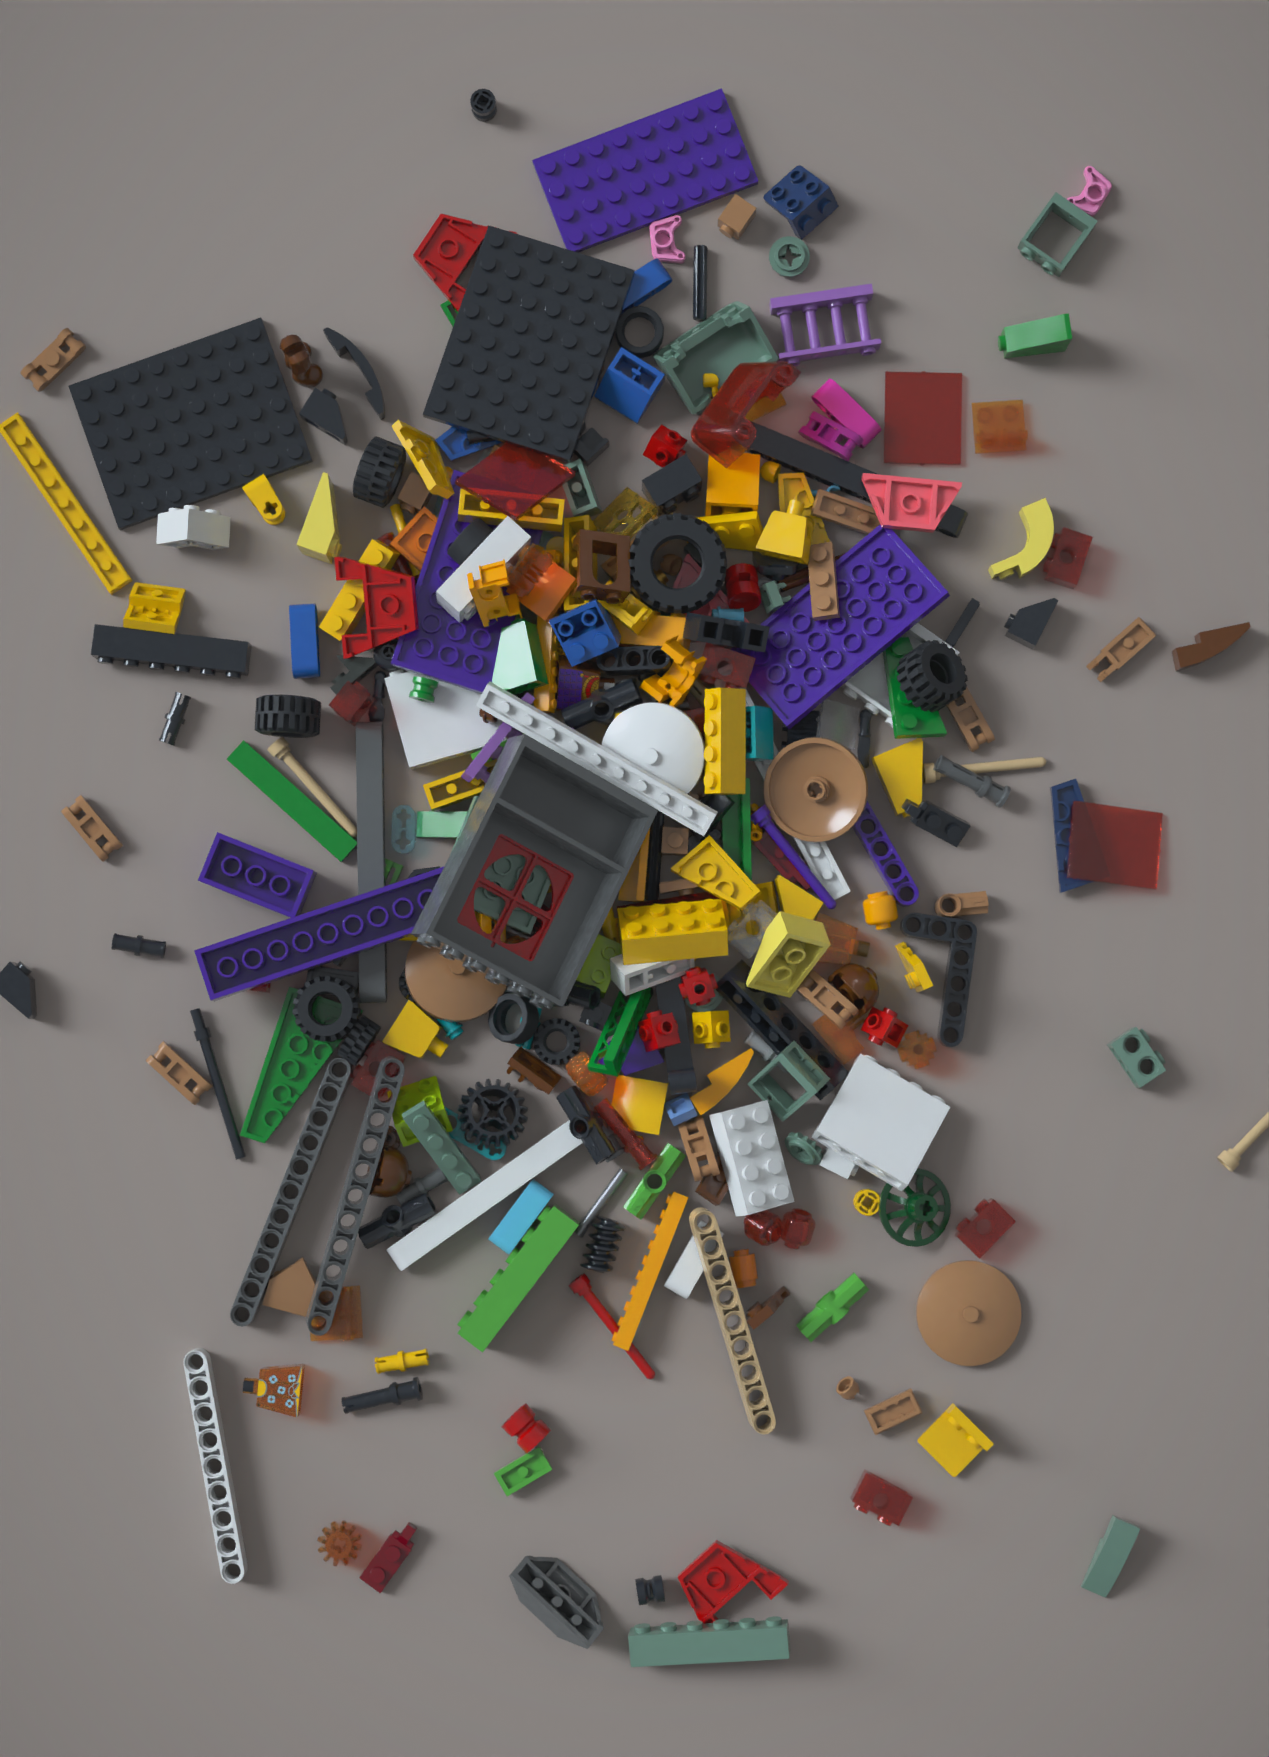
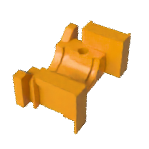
M504 559L503 561L479 566L481 579L474 580L472 573L467 574L469 590L484 627L489 626V620L495 618L498 621L497 618L506 615L520 614L522 618L517 593L504 596L501 587L510 585L507 565Z
M679 635L666 640L661 648L674 660L669 670L662 677L656 674L643 680L640 689L645 690L659 701L658 703L672 698L669 705L674 707L684 702L707 660L704 656L696 659L693 656L695 651L689 652L676 642Z

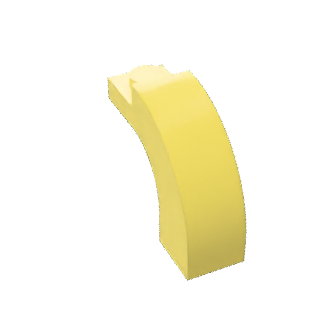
M1046 498L1021 508L1019 515L1027 533L1025 547L1018 554L991 565L988 571L992 579L998 576L1000 580L1010 577L1014 574L1013 570H1016L1020 579L1034 570L1045 557L1051 546L1054 534L1053 516Z

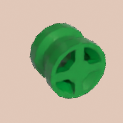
M414 676L412 681L414 688L410 691L409 698L434 703L435 697L433 694L434 690L438 688L439 682Z

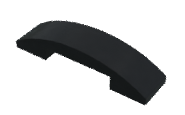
M328 327L325 328L323 332L337 355L341 357L348 352L372 387L371 390L365 393L366 398L381 420L384 419L385 403L383 394L368 360L346 337Z

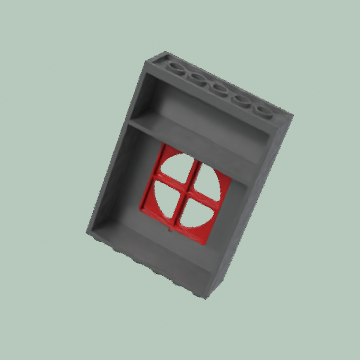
M526 734L508 738L411 934L418 938L417 942L427 948L433 946L440 949L439 954L452 961L454 959L462 961V967L474 973L479 971L486 974L485 979L489 982L508 986L507 991L518 997L522 995L529 997V1003L538 1008L544 1009L546 1007L552 1009L553 1007H563L658 810ZM518 854L523 856L526 862L511 891L485 878V870L492 863L502 857ZM536 865L544 868L551 883L552 903L548 911H544L527 902L521 895ZM478 887L484 888L505 901L504 908L492 932L489 934L481 929L474 912V895ZM516 907L541 920V928L530 938L515 944H506L501 941V934Z

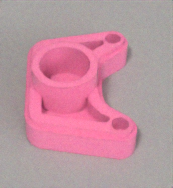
M1087 166L1083 172L1086 179L1084 190L1079 196L1069 197L1067 200L1093 217L1097 214L1108 196L1112 184L1094 167Z
M679 215L651 223L650 240L653 259L658 258L661 262L682 264L685 262V253L676 248L674 241V232L682 224V218Z

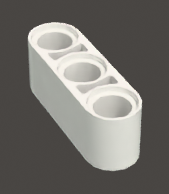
M701 1220L698 1227H704L707 1223ZM693 1235L664 1284V1287L685 1299L688 1298L703 1272ZM713 1239L708 1240L705 1243L704 1250L706 1252L713 1251L716 1247V1241Z

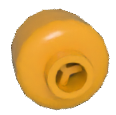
M887 891L867 894L868 898L863 901L866 923L868 925H875L876 930L890 928L891 922L898 919L895 897L888 895Z

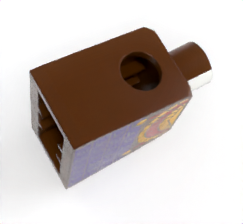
M559 655L556 681L557 692L555 695L557 702L556 711H561L590 697L591 693L597 689L606 690L615 686V679L600 677V668L596 662L584 661L572 667L567 656Z

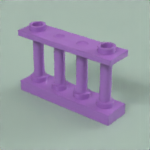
M872 283L770 298L771 315L777 314V317H780L785 353H779L778 365L785 364V367L799 365L800 361L860 353L862 356L875 354L876 350L880 349L881 339L871 340L866 304L873 297ZM853 303V306H856L861 337L860 342L846 343L841 314L843 304ZM827 307L831 310L836 345L821 347L815 313L818 310L817 308ZM802 311V313H805L811 349L795 351L790 319L792 312Z
M527 692L521 699L531 705L535 698ZM502 722L461 777L468 783L474 777L486 783L491 774L484 765L489 758L493 760L496 758L498 760L503 749L500 743L505 737L508 739L523 734L514 727Z

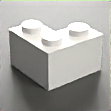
M185 505L184 509L169 508V512L158 514L156 544L173 548L189 546L211 550L229 548L231 517L220 515L221 511L218 510L199 511L200 507L194 505Z

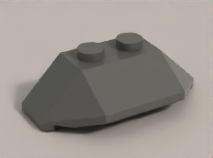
M525 1556L509 1575L519 1601L558 1638L588 1649L603 1631L604 1626L601 1621L596 1593L558 1558Z

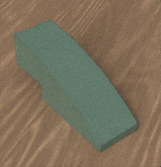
M1112 1515L1105 1535L1100 1539L1081 1585L1082 1588L1102 1597H1107L1138 1536L1140 1528L1137 1525Z

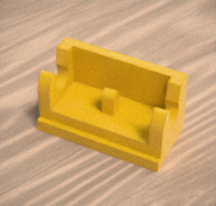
M609 580L605 585H610L613 582ZM630 593L623 604H609L606 601L598 600L610 615L636 635L640 633L655 614L652 609Z

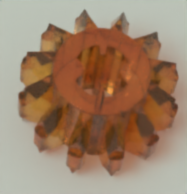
M581 1052L572 1057L565 1065L566 1071L582 1092L588 1096H594L608 1084V1078L606 1074L589 1071L587 1065L591 1056L588 1053Z
M345 1520L342 1521L340 1528L336 1521H332L331 1529L324 1527L322 1532L325 1536H319L317 1540L319 1543L325 1544L318 1548V1552L323 1553L327 1551L323 1560L327 1562L330 1557H333V1566H337L340 1559L344 1566L348 1565V1557L356 1560L358 1557L354 1550L359 1551L362 1549V1545L356 1543V1541L362 1538V1535L352 1534L356 1529L355 1525H352L349 1530L346 1529L347 1521ZM338 1537L340 1541L345 1540L346 1542L343 1549L339 1545H334Z

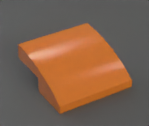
M536 549L506 592L509 594L517 593L519 602L543 620L549 622L576 585L577 579Z

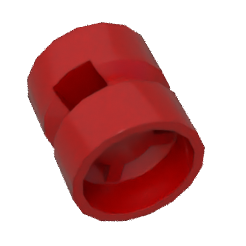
M739 563L726 569L725 586L730 609L744 608V612H749L756 609L761 603L757 569L751 564Z
M527 1403L523 1404L501 1426L511 1437H518L517 1444L526 1454L551 1431L542 1419H534L535 1413Z

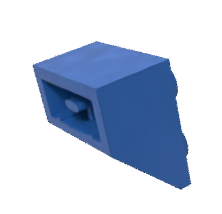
M621 347L609 365L594 397L638 424L664 384L665 374Z
M597 599L549 620L572 667L619 647L621 635L610 613Z

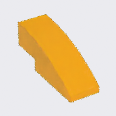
M752 1048L706 1075L711 1085L690 1097L700 1116L722 1100L739 1081L753 1056Z

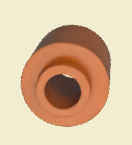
M749 1249L733 1251L734 1256L729 1257V1263L736 1287L756 1286L758 1274L755 1253H749Z

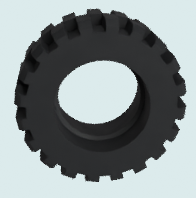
M681 513L660 516L647 523L638 532L630 547V559L628 561L632 585L640 598L657 610L666 613L682 614L698 610L715 597L724 582L727 569L724 544L720 540L718 533L707 522L696 518V516L690 514L683 515ZM674 539L685 540L693 544L699 551L702 559V569L696 581L685 588L679 589L670 588L662 584L653 570V558L657 549L665 542Z

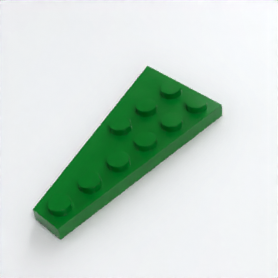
M292 987L288 989L240 1136L266 1143L343 1040H335L333 1042L318 1041L309 1038L308 1035L301 1031V1028L295 1023L296 1018L292 1010L294 1009L293 1001L297 997L299 989ZM320 996L313 1002L312 1014L319 1023L325 1025L332 1024L341 1016V1003Z

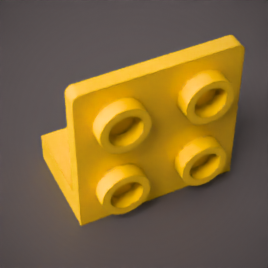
M954 1403L917 1439L918 1443L952 1477H956L983 1448L988 1451L994 1445Z

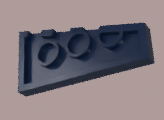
M1077 779L1050 787L1059 893L1110 877Z

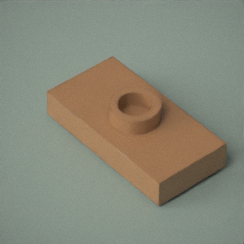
M686 879L661 882L659 884L660 895L679 892V896L694 894V889L700 888Z
M911 1388L863 1410L875 1435L922 1414V1410Z

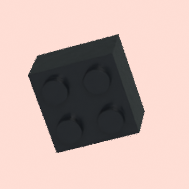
M687 454L642 480V492L657 517L661 514L669 515L678 509L676 505L683 501L689 503L700 496L698 492L702 489V479Z

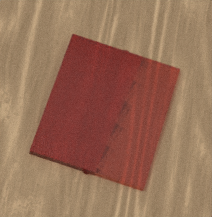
M885 371L884 463L920 464L922 466L925 464H961L962 373Z
M505 443L459 477L455 484L517 521L573 478L575 472L549 456Z
M1073 801L1067 878L1156 890L1161 853L1163 813Z

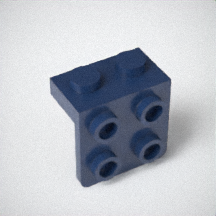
M801 165L791 170L763 197L769 206L788 220L795 236L801 240L839 207L831 188Z

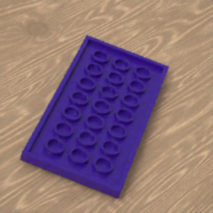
M722 88L532 160L565 248L574 252H581L650 226L654 221L679 215L758 185L759 182Z
M453 470L450 482L454 494L448 500L444 498L415 587L419 629L399 637L391 665L482 694L487 684L492 682L501 630L504 627L510 626L511 622L515 620L516 615L497 618L498 621L495 618L489 620V626L484 627L478 610L469 620L464 618L459 623L437 603L436 591L460 567L447 554L448 550L459 534L470 524V522L458 521L460 489L527 496L536 495ZM487 524V525L490 526L493 530H495V529L499 526V525H489V524ZM522 528L531 536V549L529 550L531 554L522 564L517 562L511 569L513 573L509 577L510 585L534 551L538 549L543 530ZM510 585L501 587L504 596L510 595L506 592Z
M881 525L877 526L835 562L839 618L814 621L812 618L809 583L760 624L770 627L765 652L732 647L725 653L788 729L792 728L950 596L948 591L892 529L882 528Z

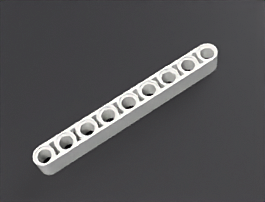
M570 1120L389 1247L386 1251L400 1271L407 1268L583 1143L581 1139H577L571 1134L569 1129Z
M196 1348L185 1355L184 1370L220 1573L225 1582L235 1584L246 1575L248 1564L211 1357L205 1349ZM193 1354H198L203 1358L201 1368L192 1365L191 1357ZM198 1380H203L207 1383V1393L202 1394L197 1391L196 1382ZM207 1406L212 1410L213 1416L211 1419H204L201 1416V1407ZM211 1432L216 1435V1445L207 1444L205 1441L206 1433ZM211 1459H218L221 1462V1471H214L210 1468ZM215 1485H222L226 1488V1497H218L215 1494ZM219 1512H228L231 1515V1522H221ZM224 1538H233L236 1542V1548L233 1550L227 1549L223 1544ZM231 1563L237 1564L241 1570L240 1575H231L228 1571V1565Z

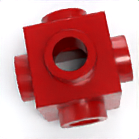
M661 424L652 435L643 455L659 467H665L686 454L687 451L683 449L688 440L683 438L678 432L670 430Z
M692 967L685 971V975L681 976L683 983L678 984L682 998H688L690 1004L695 1003L696 1006L705 1005L711 1002L710 998L716 997L713 990L718 988L713 973L708 974L705 967ZM698 984H702L704 986V989L698 991L694 990L695 986Z
M872 1007L861 1030L870 1035L869 1041L881 1047L883 1043L897 1048L909 1025L896 1018L898 1013L886 1007L882 1011Z
M661 1010L646 1014L647 1019L638 1022L639 1035L644 1043L646 1053L681 1043L678 1035V1024L672 1012L662 1014Z

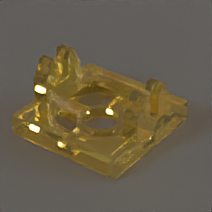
M627 487L593 520V523L600 532L630 536L631 539L650 519L654 520L656 518L658 510L650 502ZM639 507L641 513L636 518H633V511ZM628 511L624 518L618 520V516L622 512ZM628 524L623 531L613 532L619 525Z

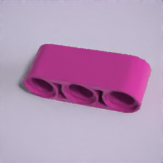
M830 378L811 396L813 402L832 421L848 428L863 438V442L859 446L862 449L882 431L879 424L844 389Z

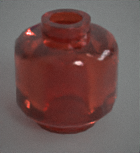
M793 1208L792 1211L786 1212L783 1215L778 1234L785 1241V1246L799 1249L800 1246L810 1244L816 1227L814 1219L811 1218V1213L803 1209Z
M769 1210L746 1215L744 1219V1232L752 1241L761 1246H769L781 1238L783 1233L782 1221L778 1215Z

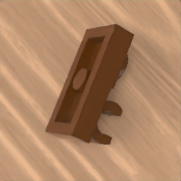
M519 1047L507 1063L510 1065L507 1069L508 1074L514 1069L520 1072L521 1076L518 1082L528 1078L538 1090L544 1091L548 1095L562 1078V1076L522 1047Z
M719 1151L716 1153L715 1159L720 1174L704 1176L695 1191L715 1206L720 1205L729 1189Z

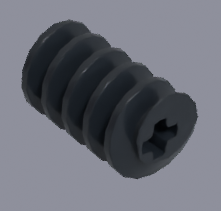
M594 1215L601 1221L591 1225L598 1231L597 1233H589L588 1236L594 1240V1243H586L585 1246L591 1250V1253H583L582 1256L588 1260V1263H582L580 1266L601 1273L611 1272L613 1267L607 1262L616 1261V1257L610 1252L619 1251V1247L613 1242L622 1241V1237L616 1232L624 1231L625 1226L613 1219Z

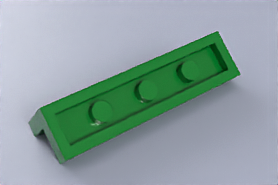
M746 777L745 794L728 795L735 803L721 819L722 849L752 881L750 778Z
M651 987L632 993L627 1004L624 1001L626 996L621 990L619 991L587 1065L589 1071L618 1077L639 1028L638 1022L642 1020L652 997L653 991ZM622 1015L619 1024H617L615 1021L616 1018ZM613 1035L610 1045H608L606 1041L608 1037ZM604 1056L603 1061L605 1065L597 1064L599 1058Z

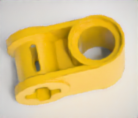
M264 474L242 487L253 506H256L268 524L279 525L284 521L286 517L285 509ZM273 507L275 509V515H272L269 512L270 508Z

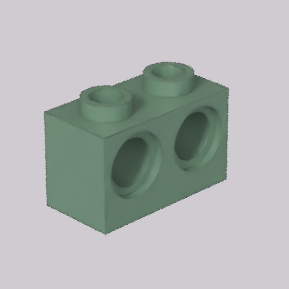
M1132 1027L1108 1043L1107 1046L1135 1087L1141 1088L1166 1071L1163 1066L1166 1062L1157 1050L1153 1052L1148 1043L1151 1040L1143 1029L1138 1030L1137 1027ZM1128 1038H1133L1137 1042V1048L1132 1053L1125 1048V1042ZM1144 1059L1149 1060L1152 1064V1069L1148 1074H1144L1140 1070V1063Z

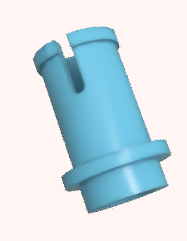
M717 606V609H712L711 616L744 622V608L721 609L720 606Z

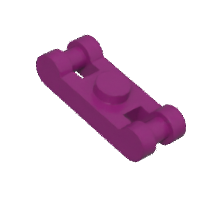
M815 411L808 417L809 422L806 426H802L798 431L806 440H811L828 449L845 461L850 460L853 456L852 451L856 446L859 447L863 442V438L857 433ZM846 439L848 440L844 446L840 445L842 440Z

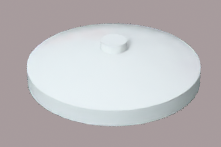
M658 702L633 706L623 711L613 720L603 737L602 746L686 794L696 786L702 775L705 765V745L701 732L687 714L674 706Z

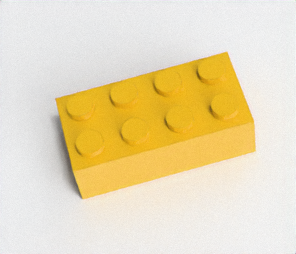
M721 899L617 908L618 934L624 965L728 955V930Z

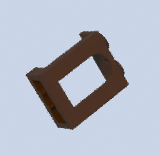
M579 529L573 539V550L577 551V586L572 593V597H579L586 601L597 599L606 601L609 604H623L630 593V565L628 561L630 559V536ZM592 553L616 556V581L614 583L604 585L594 578L592 572Z

